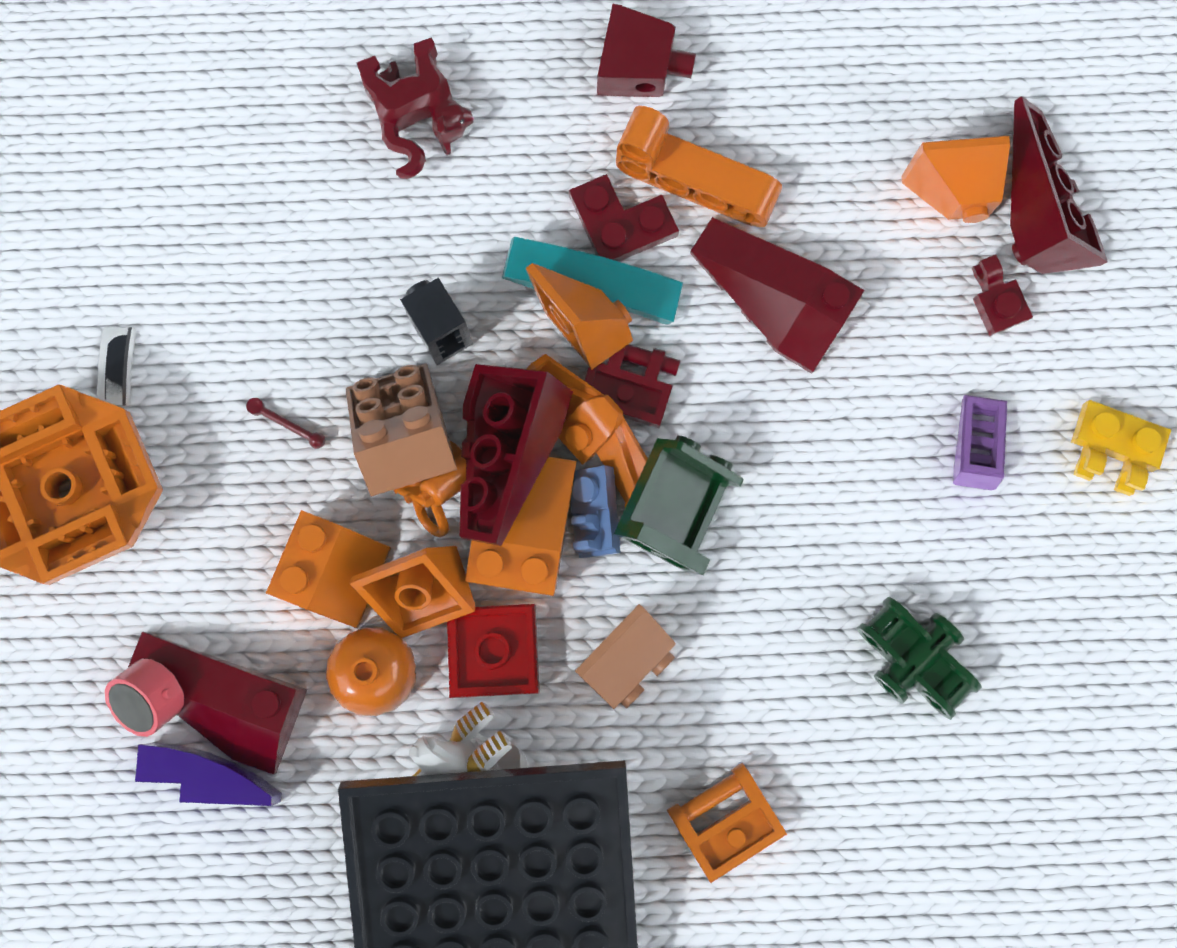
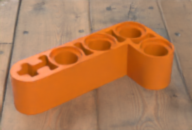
M640 105L634 108L617 145L616 165L623 173L753 227H765L782 190V184L776 178L668 134L669 120L665 115L653 108Z

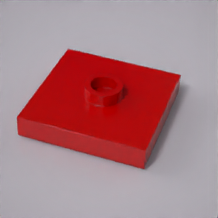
M535 604L475 607V612L447 622L449 698L540 694Z

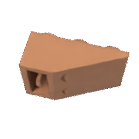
M427 363L418 366L406 365L397 369L395 373L379 378H364L357 381L353 386L346 388L353 452L371 497L457 470L452 446Z

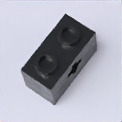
M439 277L431 282L423 280L414 284L407 290V296L400 299L412 326L436 365L473 345L466 321Z

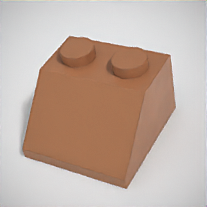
M638 604L575 672L613 709L620 703L627 709L645 690L639 684L650 671L658 676L673 661L675 656L669 651L676 643L647 610Z

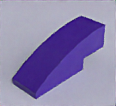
M154 742L138 744L135 782L181 784L179 803L273 806L281 802L282 793L262 777L235 762L210 752L182 745Z

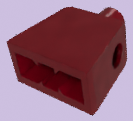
M613 3L597 75V95L661 97L664 94L667 74L692 78L696 53L673 49L676 27L672 23Z

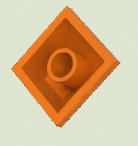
M1009 136L922 142L901 176L902 184L948 220L963 219L965 223L984 221L989 218L1003 200L1010 138Z
M534 263L526 267L545 314L591 370L633 341L628 326L632 322V318L619 300L612 303L602 290Z

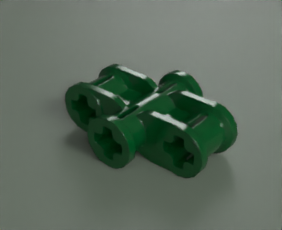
M887 597L882 602L884 607L867 624L861 623L857 627L860 635L891 663L884 672L878 670L874 674L875 680L888 694L902 704L908 699L907 693L914 687L936 711L945 718L952 720L956 715L955 709L971 692L977 693L982 688L974 675L947 652L954 644L959 646L965 640L963 635L949 620L938 613H934L929 618L931 623L924 629L906 608L895 599Z

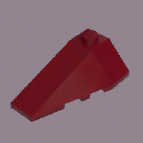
M1021 96L1014 101L1010 227L1015 240L1012 244L1013 254L1021 265H1027L1041 274L1101 266L1107 263L1108 260L1091 214L1083 216L1074 201L1073 195L1080 191L1075 180L1070 179L1066 170L1057 164V161L1062 158V152L1042 110Z
M714 217L711 218L690 251L693 258L719 288L726 291L742 309L741 313L749 322L752 321L767 338L766 342L779 355L811 374L865 291L820 264Z
M475 364L463 402L462 419L467 421V442L462 443L461 457L466 459V480L461 484L459 537L466 540L502 546L562 432L573 391L549 372Z
M142 632L128 667L140 659H152L161 663L172 672L184 693V706L177 716L232 760L275 775L308 689L147 632Z

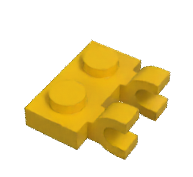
M1088 400L1082 404L1071 443L1083 447L1073 475L1088 481L1092 480L1094 474L1101 475L1104 473L1107 456L1123 462L1114 490L1128 496L1134 495L1135 489L1142 491L1146 488L1149 472L1160 469L1171 429Z

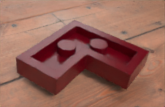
M607 174L569 190L570 200L597 256L620 262L674 239L679 235V229L663 195L623 210Z

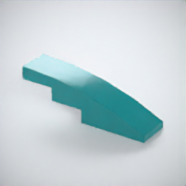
M515 236L511 239L502 279L534 289L526 271V267L534 263L602 290L612 303L619 300L628 312L665 325L674 322L683 282L632 265L566 247Z

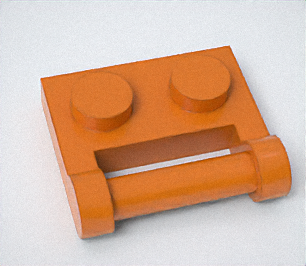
M743 763L731 769L733 774L684 805L680 806L677 803L667 809L668 814L710 883L787 835ZM743 789L749 801L702 831L695 832L690 823L691 821Z

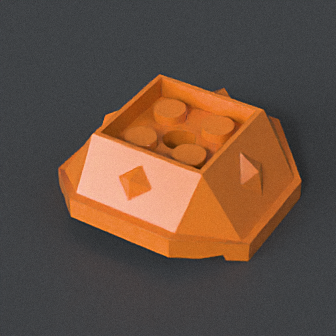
M60 384L0 410V568L41 584L51 585L132 548L163 492V488L130 412ZM70 478V492L65 497L60 498L59 487L64 480Z

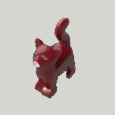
M432 37L414 43L416 74L400 78L396 61L389 63L388 68L378 74L381 66L376 56L356 62L365 92L375 105L381 125L382 140L388 149L405 154L409 158L406 165L396 170V175L402 179L412 178L420 173L426 159L424 150L415 141L400 137L399 131L421 120L432 117L434 134L439 140L444 153L450 155L451 143L463 137L465 129L474 123L471 110L462 107L453 100L448 81L437 68L436 57L438 53Z

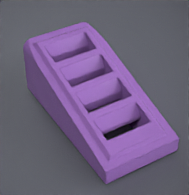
M964 395L962 398L954 461V485L992 491L996 490L1004 479L1007 401ZM973 414L994 417V422L972 419ZM972 431L992 434V438L971 434ZM971 448L990 451V455L971 453Z

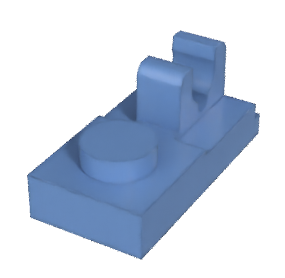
M603 465L575 470L570 500L571 515L573 516L571 518V525H573L574 529L573 548L575 553L579 554V558L621 553L620 538L614 534L618 525L614 467Z

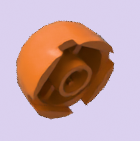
M365 627L349 633L335 645L327 661L326 679L331 694L343 708L357 715L379 716L397 709L408 699L416 683V664L412 649L400 636L383 628Z

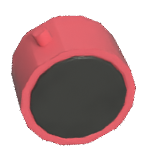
M140 659L107 683L105 701L115 720L127 731L137 736L148 737L181 712L184 706V693L175 676L165 666L152 659Z

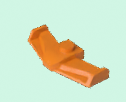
M547 354L542 355L526 369L549 372L573 391L559 439L582 465L590 461L597 454L603 465L614 467L615 486L626 503L624 506L626 508L648 457L625 420L622 409L609 395L602 394Z

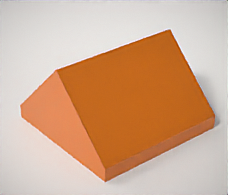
M457 546L424 548L355 575L350 580V585L401 638L475 612V602L469 583L465 582L466 574Z

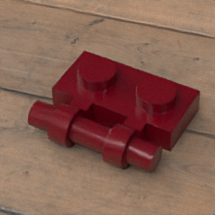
M628 344L612 355L607 365L601 363L592 370L588 367L584 381L602 394L609 395L622 409L624 418L659 429L673 385L658 381L657 378L659 372L676 376L681 360L666 356V351L653 348V351H649ZM623 360L647 367L645 376L622 370Z

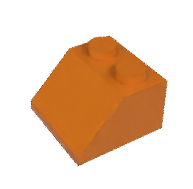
M301 510L266 594L358 629L368 603L350 585L351 577L385 564L391 547Z

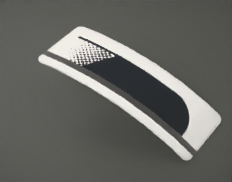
M135 327L103 328L98 360L97 399L113 405L128 406L131 404L132 362L137 331Z

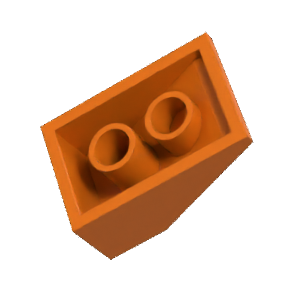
M548 457L502 546L471 541L465 582L554 596L557 589L577 461Z

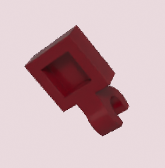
M996 254L980 260L978 265L972 267L973 274L983 293L975 296L973 301L989 337L1033 318L1017 280L1004 283L1003 268Z

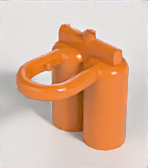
M452 441L450 443L457 470L394 489L395 494L398 493L404 496L406 503H413L420 523L430 534L439 538L449 533V524L441 505L461 491V484L466 480V459L461 457L462 450ZM425 507H431L438 526L428 517Z

